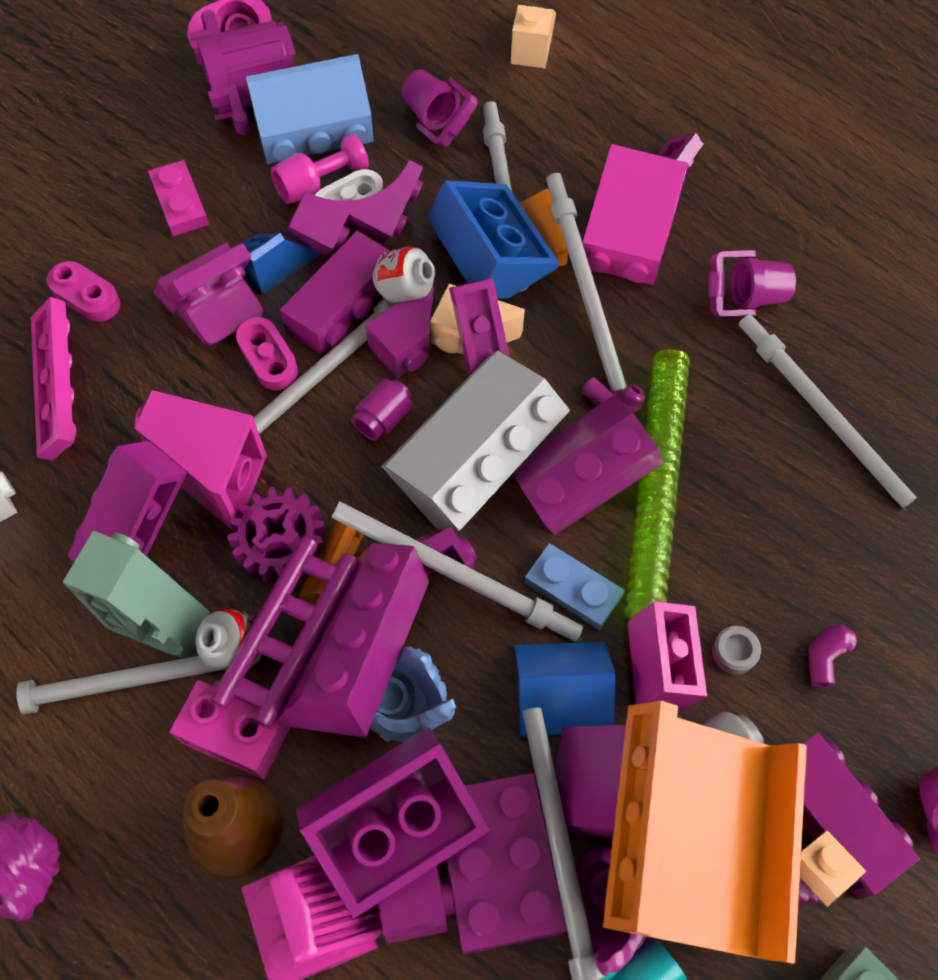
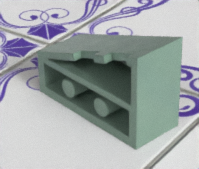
M93 531L63 580V584L106 629L176 658H189L196 644L197 629L210 611L139 550L140 545L136 541L120 533H113L111 537Z

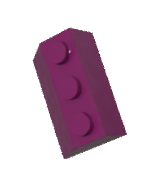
M613 395L537 446L513 474L543 523L556 535L662 465L663 460L658 447L633 412L616 395Z
M429 727L296 809L300 832L353 919L490 832L489 827L444 749Z

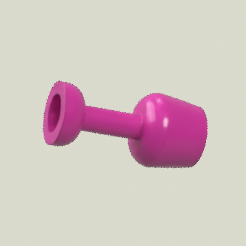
M352 133L342 140L340 152L314 163L307 155L295 153L271 168V176L282 200L286 204L299 202L305 191L315 195L320 190L321 176L344 166H348L353 171L368 169L369 162L362 142Z

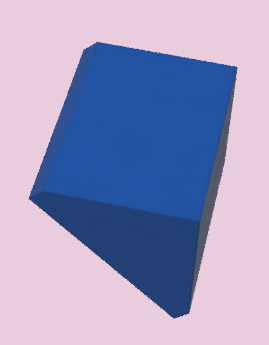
M606 642L514 646L520 738H528L523 711L530 708L542 709L547 737H561L562 727L614 725L615 671Z

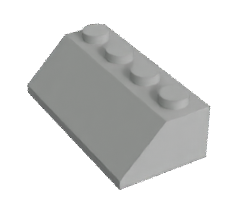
M497 350L456 389L381 467L436 529L444 530L451 527L455 531H460L570 410L545 378Z

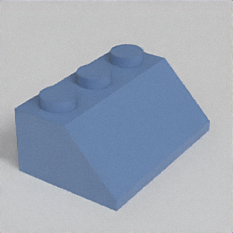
M358 54L246 76L267 164L283 161L295 153H303L308 156L341 149V142L344 137L352 133L360 139L362 144L374 142L371 111Z

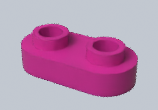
M72 261L62 262L54 266L48 273L47 284L54 297L65 301L68 307L88 320L95 322L106 321L119 311L120 298L114 286L81 264Z
M255 317L244 321L236 332V339L241 353L258 381L269 390L278 391L288 388L295 382L298 368L294 355L279 331L266 318ZM257 341H265L259 346L254 345ZM277 370L284 371L278 375H271L274 371Z

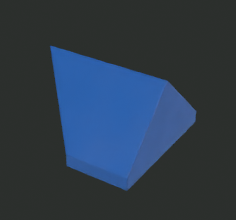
M281 233L255 234L243 242L252 256L244 270L246 272L244 278L263 295L315 259L320 253L311 248L285 240Z

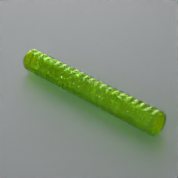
M674 349L659 351L653 357L654 365L651 372L650 399L648 401L649 410L646 417L648 421L646 422L645 430L658 447L663 464L642 477L639 482L640 492L637 497L639 504L636 507L638 516L635 518V526L637 528L633 533L635 541L632 544V550L634 553L630 559L633 566L629 570V576L632 579L628 581L627 586L631 592L627 593L626 602L629 605L626 606L624 613L630 620L653 601L667 603V598L664 595L668 592V585L665 582L669 580L670 576L667 569L671 565V560L668 556L672 553L670 543L673 541V533L671 531L675 524L673 521L676 514L674 506L677 502L675 494L678 491L676 482L679 479V458L682 451L680 446L683 440L681 435L684 430L683 422L685 419L683 412L686 408L687 378L690 365L689 356L684 352Z

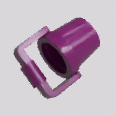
M416 70L411 73L402 85V98L420 121L416 127L432 142L442 148H446L454 137L458 135L478 103L476 97L450 77L447 82L441 81L424 70ZM459 92L466 97V100L463 102L460 108ZM445 126V129L439 137H437L433 132L430 131L438 130Z
M756 250L721 251L711 256L710 272H708V297H710L711 313L714 316L756 315L755 308L759 306L788 302L793 297L796 276L794 268L790 263L759 260L756 258ZM723 258H740L733 268L731 293L735 305L742 310H723Z

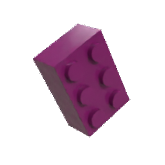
M534 773L466 785L468 793L489 827L490 832L447 859L463 954L565 933L567 929Z

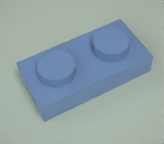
M550 543L528 572L524 582L598 631H600L625 591Z

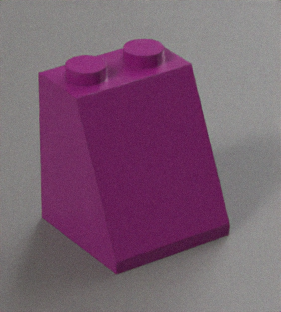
M626 725L562 727L554 770L568 833L579 837L613 842Z

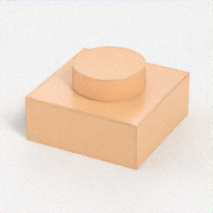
M828 831L801 852L800 878L827 907L866 872Z

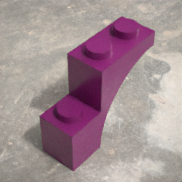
M409 160L400 170L392 184L372 196L358 200H331L305 191L284 235L324 256H327L333 248L339 249L344 244L350 230L344 224L384 244L392 235L398 237L407 220V216L402 214L408 201L414 203L422 188L423 182L419 181L418 178L423 167Z

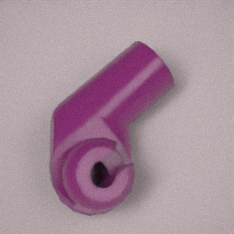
M595 377L591 378L581 389V393L596 407L613 395H616L633 414L641 409V404L645 400L643 390L636 385L626 387L623 392H610Z
M842 624L830 625L810 643L808 655L812 687L828 688L835 685L833 660L847 650L852 651L857 643L855 633Z

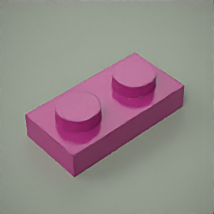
M184 160L148 171L172 236L209 225L206 213Z

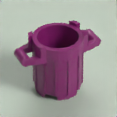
M205 10L201 14L204 30L190 33L192 41H197L198 48H194V53L198 65L203 64L210 88L208 94L212 108H216L218 112L214 117L216 121L233 118L236 133L245 135L249 132L247 112L243 108L252 106L246 76L295 67L292 55H296L287 26L283 22L275 23L273 20L219 33L215 13L211 10Z

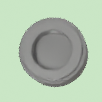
M731 626L722 630L715 639L712 646V655L716 664L723 671L736 675L744 674L750 671L758 662L761 656V645L756 635L749 629L741 626Z

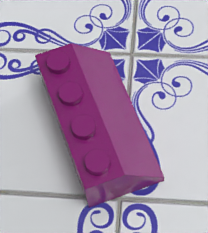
M372 543L357 558L359 561L358 566L276 718L280 726L367 737L429 584V579L414 546Z

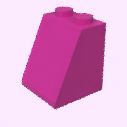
M611 144L582 243L590 270L623 277L635 283H646L654 286L689 163Z
M152 390L146 404L141 405L136 413L135 430L142 442L150 441L182 467L187 472L181 488L232 529L229 523L230 518H242L238 505L240 503L248 505L267 457L253 416Z

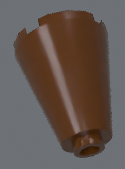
M228 775L196 785L188 793L183 807V834L191 857L205 870L224 876H239L264 863L272 855L281 837L283 818L277 799L265 784L245 775Z

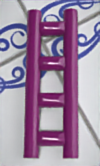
M306 536L301 537L210 698L213 704L223 709L228 708L234 696L259 706L260 708L253 721L267 729H271L359 564V561L349 554H343L337 566L312 556L318 544ZM303 572L327 582L315 606L291 596ZM281 612L306 622L293 647L268 636ZM258 653L283 664L270 689L245 679Z

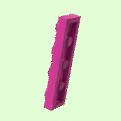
M49 297L31 317L37 458L51 461L55 460L63 451L70 447L76 437V425L72 421L74 390L70 387L72 355L68 352L67 337L70 330V322L66 319L65 301Z

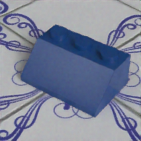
M444 181L427 215V219L467 283L493 278L497 299L510 298L557 269L560 262L507 184Z

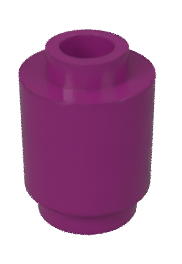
M382 379L355 407L356 413L351 418L353 425L361 434L372 441H377L380 436L386 437L412 409L409 389L398 380Z

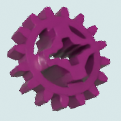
M270 487L268 497L264 499L256 492L253 493L252 499L254 504L249 507L240 503L238 509L242 518H230L229 521L235 533L227 535L231 547L235 548L232 554L236 562H244L243 567L249 576L259 569V575L263 582H267L272 573H277L278 577L282 573L301 539L299 532L302 529L301 523L303 521L306 524L305 536L313 539L318 544L315 551H323L325 549L323 538L319 536L326 534L324 521H319L321 513L318 506L310 507V501L306 494L301 495L295 500L292 488H287L283 496H277L274 487ZM253 529L257 535L252 539L253 546L250 548L249 536Z

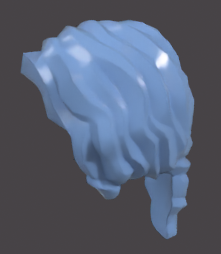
M411 646L402 648L370 727L373 732L378 733L385 741L397 740L405 742L428 727L432 731L433 728L451 720L455 714L454 709L456 706L453 698L450 701H446V685L440 681L439 670L432 664L431 655L422 652L420 648L414 649Z

